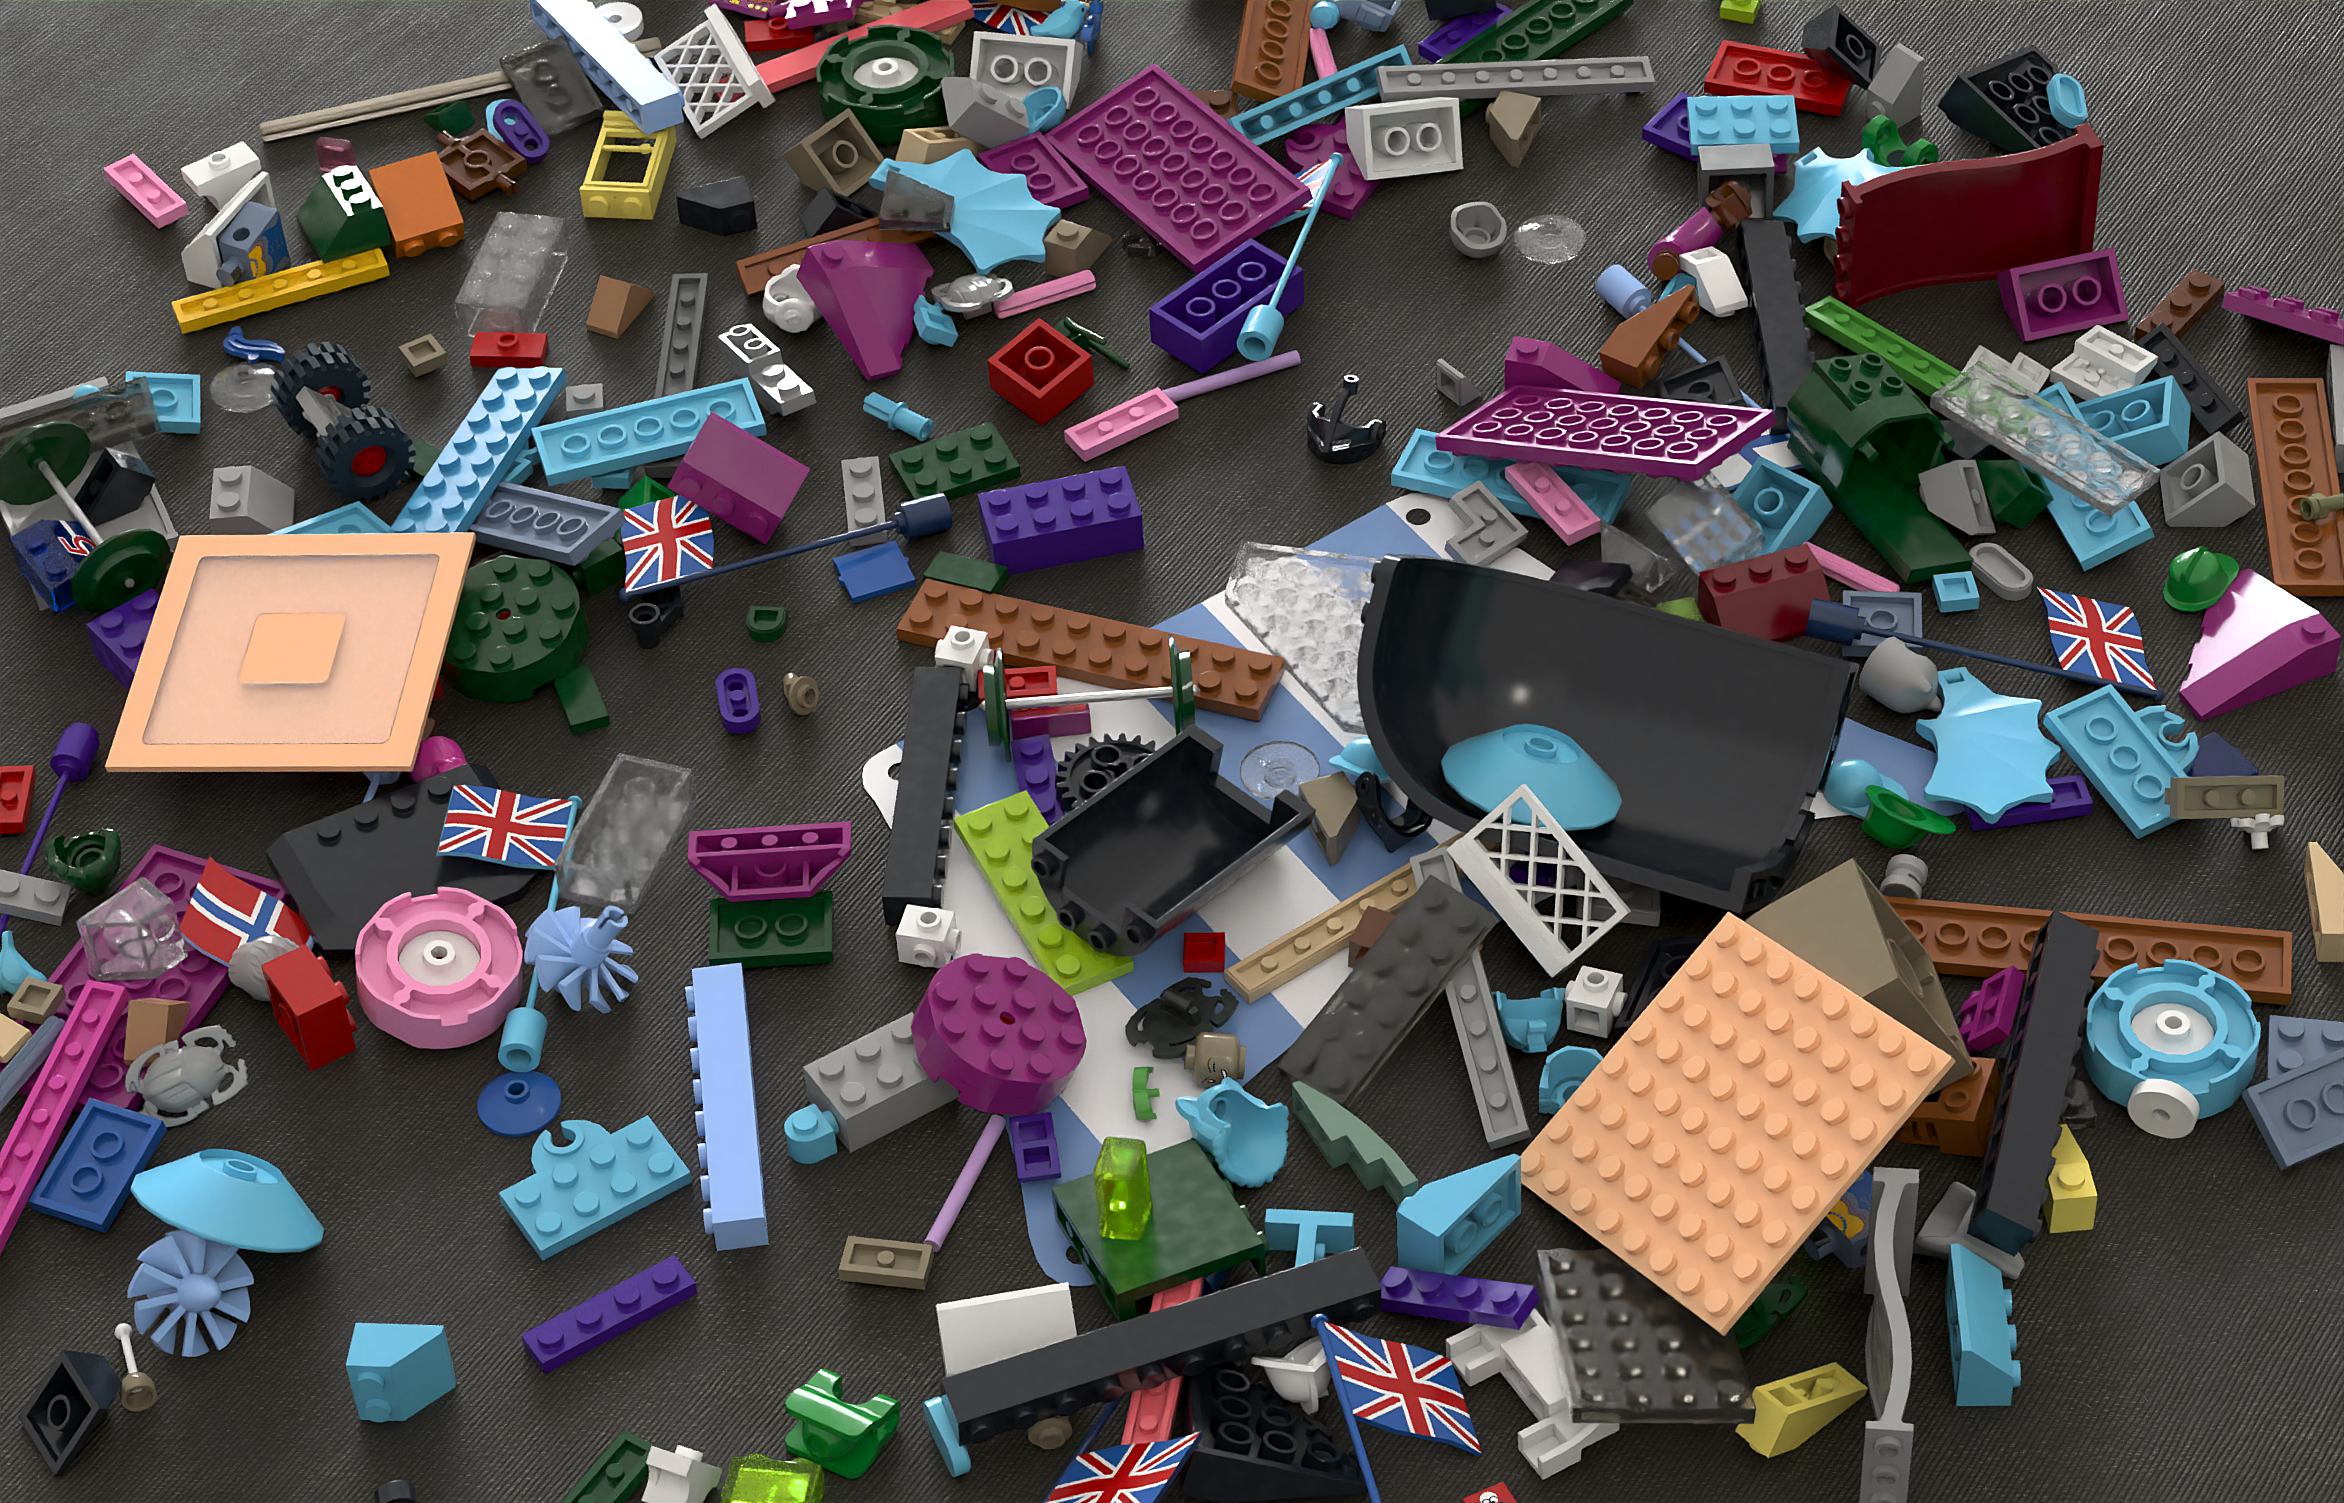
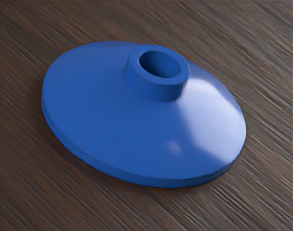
M512 1071L495 1078L482 1090L478 1098L477 1110L481 1122L491 1132L505 1137H524L535 1134L549 1126L559 1114L562 1099L559 1087L547 1075L536 1071Z

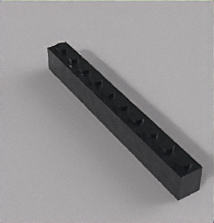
M2057 910L2052 912L2035 934L1967 1234L2012 1256H2015L2026 1242L2032 1244L2042 1227V1220L2038 1219V1215L2049 1195V1189L2045 1187V1182L2056 1162V1158L2051 1155L2062 1134V1127L2058 1125V1122L2069 1102V1097L2064 1094L2074 1076L2075 1067L2071 1065V1062L2082 1041V1038L2077 1036L2088 1013V1008L2084 1007V1002L2094 985V979L2090 978V974L2100 957V951L2096 949L2099 931Z
M1361 1246L942 1378V1404L959 1447L970 1443H984L995 1435L1014 1429L1025 1430L1044 1419L1054 1416H1069L1080 1408L1098 1402H1113L1124 1394L1142 1388L1153 1389L1162 1385L1165 1381L1183 1375L1194 1376L1200 1374L1211 1366L1224 1362H1238L1245 1359L1249 1354L1268 1348L1279 1349L1293 1340L1309 1335L1319 1336L1317 1328L1311 1326V1319L1316 1314L1325 1315L1328 1318V1323L1337 1326L1350 1322H1364L1373 1315L1380 1313L1382 1288Z

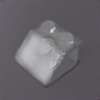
M143 876L76 921L92 976L96 980L155 979L188 957L173 901Z

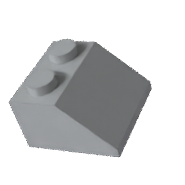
M944 77L941 80L950 129L990 149L1017 140L1030 129L1026 106L1019 99L1010 98L996 91L991 85L982 84L970 77Z
M2219 431L2159 471L2165 523L2170 527H2226L2256 507L2248 455Z
M251 465L214 468L209 517L213 535H268L294 525L295 489Z

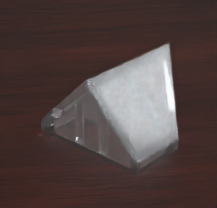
M1600 519L1602 562L1630 564L1634 574L1615 598L1637 604L1683 569L1681 561L1655 545Z

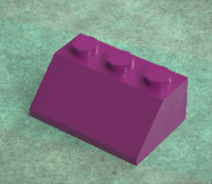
M2114 248L2013 268L1997 274L2004 310L2023 342L2092 328L2096 325L2101 326L2129 320Z
M711 411L681 460L667 488L766 544L782 520L810 468Z

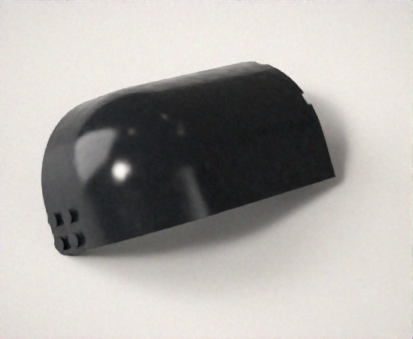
M1387 554L1382 561L1377 560L1371 572V583L1374 584L1371 599L1365 602L1361 612V623L1364 624L1357 662L1358 700L1368 738L1379 761L1400 790L1419 808L1436 820L1467 834L1489 813L1465 801L1446 782L1440 762L1448 748L1468 738L1513 725L1532 724L1545 726L1571 737L1616 783L1623 803L1614 820L1594 829L1565 831L1599 873L1740 914L1760 909L1772 901L1776 896V889L1772 887L1775 883L1784 885L1802 851L1816 817V814L1809 810L1817 792L1824 793L1840 741L1859 664L1595 592L1491 567L1414 554ZM1498 818L1495 823H1503V819ZM1487 828L1478 838L1502 844L1503 829ZM1511 830L1510 847L1530 852L1531 832ZM1539 833L1537 855L1558 858L1559 842L1552 834ZM1566 851V859H1572Z

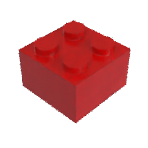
M1040 318L987 360L990 388L1042 427L1094 384L1092 356Z
M304 944L261 965L275 1020L311 1071L356 1050L352 1033L357 1031V1027L352 1015L345 1007V1005L350 1003L348 993L340 981L335 983L332 981L331 971L322 956L315 957L309 947Z

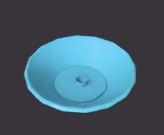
M1532 724L1513 725L1468 738L1450 746L1440 762L1446 782L1465 801L1487 813L1492 812L1517 788L1526 784L1564 831L1594 829L1615 819L1623 803L1616 783L1571 737L1545 726ZM1521 798L1512 806L1511 822L1531 826L1532 809ZM1539 819V827H1546Z
M207 1149L136 1174L130 1188L140 1205L165 1223L197 1237L231 1247L268 1253H292L306 1251L320 1245L322 1241L324 1227L280 1170L267 1161L242 1152L227 1149Z

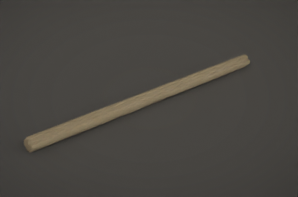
M658 37L629 42L637 47L639 53L645 59L654 58L653 56L662 51ZM568 56L262 122L259 125L262 140L267 143L437 106L448 101L464 100L583 74L584 72Z

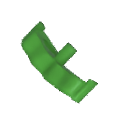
M1135 1067L1133 1071V1108L1137 1120L1140 1121L1157 1119L1156 1113L1152 1111L1149 1097H1160L1159 1088L1146 1089L1149 1075L1153 1073L1154 1067Z

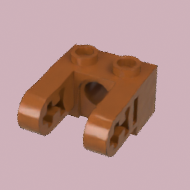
M1970 1057L1975 1071L1929 1095L1928 1097L1939 1098L1938 1102H1921L1890 1140L1901 1143L1939 1146L1941 1153L1983 1157L2001 1086L1996 1059Z

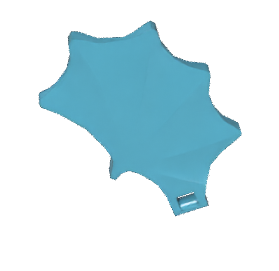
M1817 147L1793 163L1796 168L1795 189L1773 211V217L1775 220L1783 221L1784 223H1796L1798 225L1797 235L1802 243H1807L1823 236L1836 240L1835 228L1839 227L1840 218L1837 210V199L1841 198L1842 182L1849 180L1851 185H1858L1880 175L1909 167H1884L1875 164L1874 155L1869 148H1865L1853 158L1834 159L1825 155Z
M963 149L929 165L884 159L869 179V184L873 188L903 199L917 212V215L907 219L909 230L931 231L946 238L965 253L973 263L979 276H986L996 266L1011 260L1045 262L1046 250L1043 242L1046 231L1061 219L1059 208L1046 206L1032 198L1027 188L1026 176L1024 174H1001L990 171L977 162L969 149ZM890 175L895 176L894 179H891V178H888V177H889Z
M1966 667L1938 671L1937 694L1943 704L1942 712L1937 719H1918L1916 722V732L1933 744L1937 755V765L1930 781L1924 788V801H1952L1965 804L1976 811L1985 822L1990 824L1996 823L2006 810L2023 802L2051 803L2053 789L2046 782L2045 773L2051 765L2060 760L2061 748L2046 739L2038 729V719L2042 713V702L2037 699L1995 694L1981 681L1971 675Z

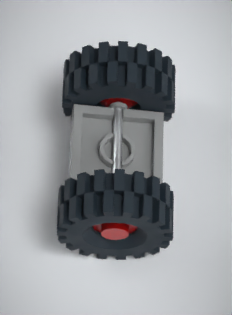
M321 342L320 348H317L312 343L306 345L308 351L304 353L300 349L294 351L293 355L295 358L292 361L285 358L281 363L284 370H276L273 377L277 383H271L270 390L274 394L271 397L273 403L295 433L301 435L303 432L306 438L313 439L316 433L318 437L317 442L321 448H315L314 455L317 458L315 463L332 491L343 501L347 498L350 503H354L360 498L364 504L372 503V497L377 496L379 501L386 498L385 492L389 489L394 493L400 488L397 482L399 480L406 482L410 476L406 469L414 468L415 461L412 457L416 456V450L412 445L414 443L392 413L389 414L383 408H380L377 412L374 406H366L364 410L361 404L369 403L370 397L367 392L371 391V386L367 381L368 377L348 350H344L341 345L336 343L332 347L329 342Z

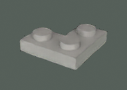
M1480 480L1450 498L1449 508L1468 527L1446 541L1444 550L1453 560L1485 566L1526 541L1528 530Z

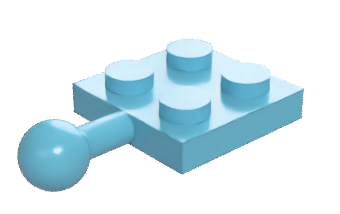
M126 372L125 394L101 393L93 385H83L75 391L73 396L75 407L85 414L95 413L101 407L125 408V431L200 434V375Z

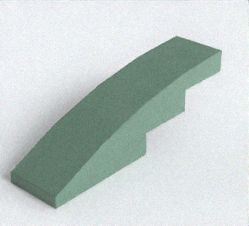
M1297 1081L1292 1083L1293 1112L1332 1169L1348 1162L1367 1191L1383 1185L1398 1207L1408 1196L1413 1197L1418 1192L1417 1178L1396 1152L1367 1124L1336 1101L1303 1082Z

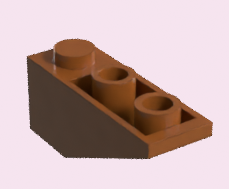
M1688 284L1619 324L1599 351L1603 372L1639 389L1644 387L1649 378L1655 377L1660 369L1661 361L1669 351H1673L1676 348L1681 333L1698 316L1700 305L1698 304L1695 287Z

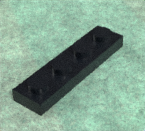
M2161 322L2135 343V345L2158 356L2153 370L2160 378L2174 376L2191 406V414L2210 436L2218 431L2225 435L2245 419L2239 408L2164 322Z

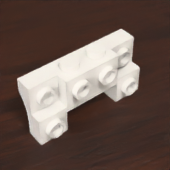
M1535 1308L1520 1330L1475 1324L1446 1339V1357L1451 1360L1452 1365L1469 1387L1501 1372L1539 1420V1422L1518 1432V1449L1542 1480L1581 1461V1449L1619 1430L1620 1413L1599 1389L1592 1371L1586 1365L1581 1366L1572 1355L1567 1340L1560 1334L1556 1335Z

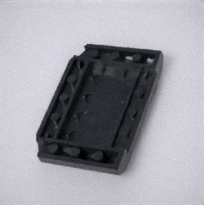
M471 763L461 765L283 833L266 850L267 862L325 960H334V954H355L360 931L386 902L404 893L411 892V898L438 894L437 887L458 888L467 890L502 908L521 900L528 893V886L539 874L543 877L548 872V870L516 868L470 857L436 856L453 787L456 785H471L502 790L487 766Z

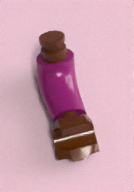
M1728 180L1716 188L1705 199L1712 210L1711 212H1708L1705 207L1701 208L1684 224L1658 241L1650 249L1647 257L1650 271L1658 279L1670 280L1675 275L1685 272L1680 269V254L1710 246L1713 247L1724 235L1720 228L1722 225L1728 233L1735 230L1740 220L1747 219L1753 213L1750 203L1752 197L1745 187H1740L1734 180Z

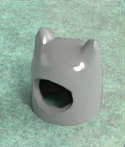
M1895 636L1881 642L1865 662L1859 679L1860 690L1894 712L1908 715L1923 709L1934 712L1942 710L1943 704L1936 695L1938 689L1936 665L1929 658L1910 651L1906 643Z

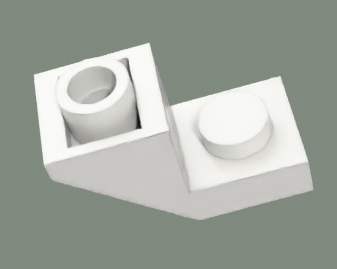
M1710 246L1679 255L1680 269L1697 279L1699 305L1702 308L1711 312L1714 316L1726 317L1733 315L1737 309L1748 307L1747 297L1726 254Z

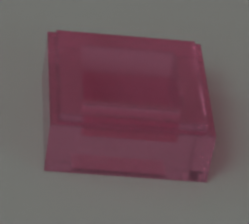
M320 136L315 142L321 171L332 172L337 167L356 166L351 141Z

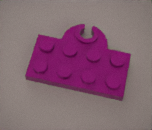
M1345 115L1336 126L1320 123L1308 124L1295 129L1292 132V140L1286 139L1285 142L1286 169L1292 174H1296L1330 160V156L1333 153H1340L1344 161L1341 165L1337 166L1319 209L1352 220L1382 179L1364 180L1347 143Z

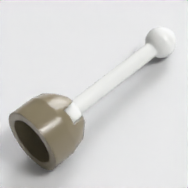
M122 1323L115 1328V1336L121 1340L129 1374L122 1379L123 1385L119 1390L122 1405L126 1409L142 1411L155 1403L157 1392L152 1379L147 1374L137 1371L130 1342L132 1328L130 1325Z

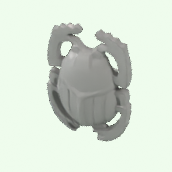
M978 273L962 276L955 279L952 283H945L931 289L932 298L936 302H941L943 307L949 311L962 312L965 320L991 312L992 302H1002L1014 293L1010 281L997 278L993 273H988L986 276H979Z
M220 1025L203 1027L186 1033L181 1037L186 1046L181 1049L177 1040L166 1044H159L142 1053L131 1063L126 1073L125 1087L129 1093L135 1091L136 1093L143 1094V1098L146 1101L144 1102L143 1110L139 1111V1113L163 1120L166 1128L179 1126L194 1120L199 1114L210 1108L205 1099L211 1097L214 1106L220 1105L230 1100L248 1085V1068L245 1066L244 1059L239 1058L237 1061L238 1071L234 1066L225 1064L221 1059L224 1049L223 1041L229 1047H235L236 1041L232 1040V1035L228 1034L226 1029H222ZM209 1037L213 1038L218 1045L214 1048L210 1046L202 1047L197 1046L195 1041L200 1038ZM155 1054H159V1057L149 1066L144 1079L141 1078L140 1073L146 1062ZM232 1073L233 1083L225 1091L219 1092L218 1087L221 1081L225 1079L226 1074ZM158 1110H165L166 1112L180 1113L186 1111L187 1115L181 1117H164L158 1114Z

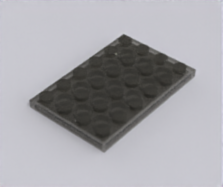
M1566 1248L1537 1250L1535 1265L1572 1423L1754 1424L1756 1407L1733 1327L1725 1336L1721 1335L1607 1248L1597 1250H1569Z

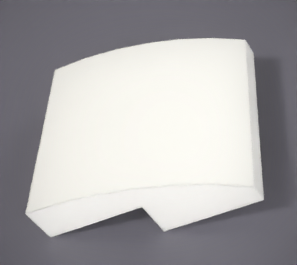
M2096 325L2075 341L2074 353L2051 369L2049 381L2054 384L2062 381L2067 391L2088 401L2140 385L2156 365L2158 356L2100 325Z
M1979 345L1963 369L1962 374L1997 389L2018 393H2038L2051 370L2021 352L2017 354L2011 364Z

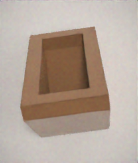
M600 275L586 323L587 330L618 339L655 296L654 290Z
M159 998L130 1000L124 1050L125 1065H131L142 1053L156 1045L178 1040L191 1009L190 1002ZM159 1054L152 1056L144 1067L149 1068L151 1063L159 1057Z

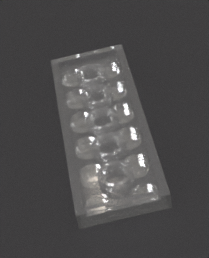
M1978 361L1931 395V408L2109 517H2112L2159 481L2160 469L1981 361Z

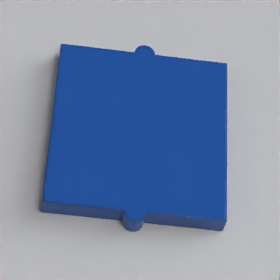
M896 540L833 558V564L839 574V585L845 587L852 603L916 585V580L909 568V558L903 556Z

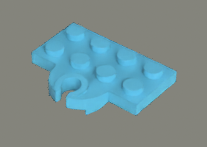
M2109 684L2046 713L2043 724L2135 837L2140 839L2180 820L2170 818V805L2164 804L2165 788H2170V777H2188L2186 774L2190 771L2200 746H2198L2195 732L2188 733L2185 740L2181 743H2172L2164 738L2165 735H2177L2182 731L2185 720L2180 716L2165 711L2166 705L2149 706L2134 712L2116 689Z
M648 1115L612 1134L607 1132L602 1126L586 1120H567L560 1122L562 1134L565 1139L571 1140L573 1143L567 1147H556L553 1145L551 1133L545 1130L540 1134L532 1147L531 1162L534 1175L499 1192L503 1207L543 1261L691 1183L692 1180L689 1169Z

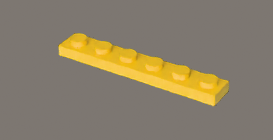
M379 247L323 264L322 260L171 303L181 332L185 334L227 321H235L259 312L270 311L291 303L302 302L330 292H337L358 284L373 282L390 276L388 264Z

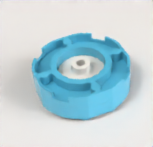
M2164 959L2163 967L2138 970V964L2134 963L2112 973L2090 999L2083 1041V1060L2093 1083L2111 1101L2127 1107L2131 1093L2138 1083L2147 1079H2163L2184 1087L2196 1098L2200 1107L2198 1119H2202L2222 1112L2232 1106L2253 1079L2260 1041V1022L2256 1021L2251 1010L2252 1000L2247 993L2233 980L2206 967L2185 960Z

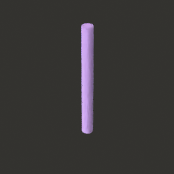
M1294 350L1263 361H1257L1165 389L1162 392L1172 402H1177L1301 363L1298 351Z
M992 1115L924 1241V1244L933 1245L934 1252L940 1250L1006 1126V1120L999 1115Z

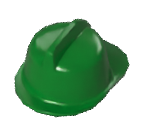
M2203 546L2178 554L2172 560L2169 567L2168 579L2163 589L2165 601L2172 608L2184 612H2196L2211 607L2222 598L2226 590L2237 578L2240 571L2238 562L2230 556L2221 553H2211L2208 548Z
M1870 785L1865 788V794L1871 802L1862 823V829L1866 834L1885 846L1893 849H1905L1914 846L1927 832L1943 835L1952 834L1956 831V826L1951 820L1935 811L1907 801L1894 792L1880 786Z

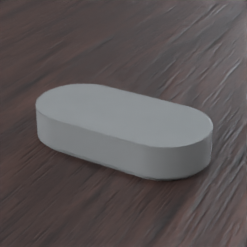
M1981 543L1970 550L1969 554L1974 559L1970 571L1999 597L2017 601L2030 595L2033 585L2032 573L2004 548L1993 543Z

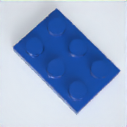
M89 1098L28 1200L30 1206L35 1211L107 1233L131 1192L130 1188L135 1175L142 1173L167 1130L163 1120Z

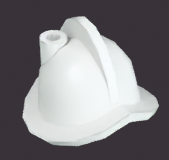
M1319 1336L1299 1345L1283 1358L1256 1356L1251 1359V1364L1264 1366L1272 1386L1281 1397L1294 1403L1300 1402L1303 1410L1308 1415L1318 1411V1398L1329 1395L1327 1386L1332 1375Z

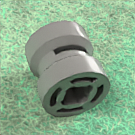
M1900 854L1892 857L1886 868V878L1880 888L1881 894L1883 896L1921 899L1922 887L1925 885L1928 876L1926 864L1913 855Z

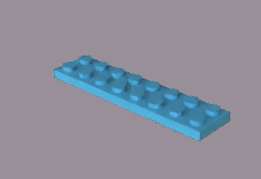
M544 366L528 369H515L514 367L498 369L387 533H467L531 436V428L537 427L566 383L567 377L564 369L547 368Z

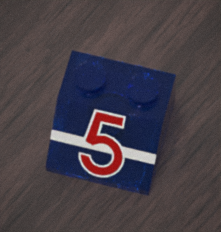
M41 519L10 537L9 542L15 564L54 614L57 615L76 604L70 594L71 579L80 562L96 547L78 521Z

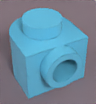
M814 1103L794 1112L787 1118L784 1129L788 1153L793 1160L803 1164H811L837 1153L835 1134L839 1133V1127L830 1110L821 1113Z

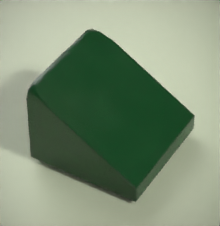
M462 100L448 101L423 117L424 122L439 133L443 134V131H447L452 136L457 135L475 123L466 102Z

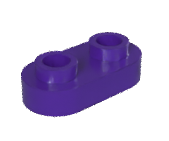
M505 100L499 103L494 110L492 120L495 130L510 148L526 159V163L533 164L542 161L549 149L548 135L520 102ZM512 119L515 124L509 125L504 120ZM532 145L536 148V150H527L525 146Z
M732 668L722 672L716 679V690L724 728L732 733H747L754 730L760 724L761 714L753 674L743 668Z

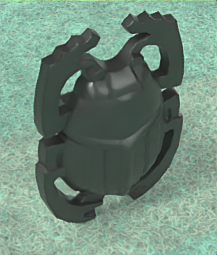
M1188 976L1165 989L1160 995L1161 1000L1156 998L1149 1004L1139 1008L1126 1024L1125 1034L1128 1042L1133 1047H1136L1138 1043L1145 1044V1042H1149L1154 1047L1152 1055L1155 1058H1180L1185 1056L1187 1044L1195 1045L1196 1037L1199 1033L1214 1032V1026L1216 1028L1222 1027L1234 1014L1239 1006V1001L1227 989H1220L1221 996H1205L1202 987L1211 988V981ZM1185 990H1194L1193 992H1187L1185 994L1180 993ZM1221 1003L1224 1006L1223 1010L1217 1015L1214 1014L1217 1004ZM1144 1018L1143 1024H1142L1143 1030H1142V1031H1139V1030H1138V1025H1139V1023L1141 1022V1020Z

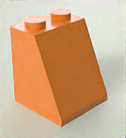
M436 151L368 170L369 186L383 206L392 243L390 245L396 258L404 256L415 257L427 249L437 246L449 247L464 239V221Z

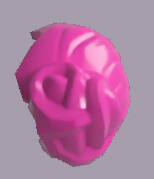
M433 736L420 742L413 771H407L409 780L413 779L417 783L467 764L461 747L454 740L444 736Z

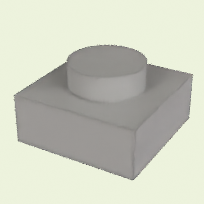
M602 383L566 387L568 420L605 411Z

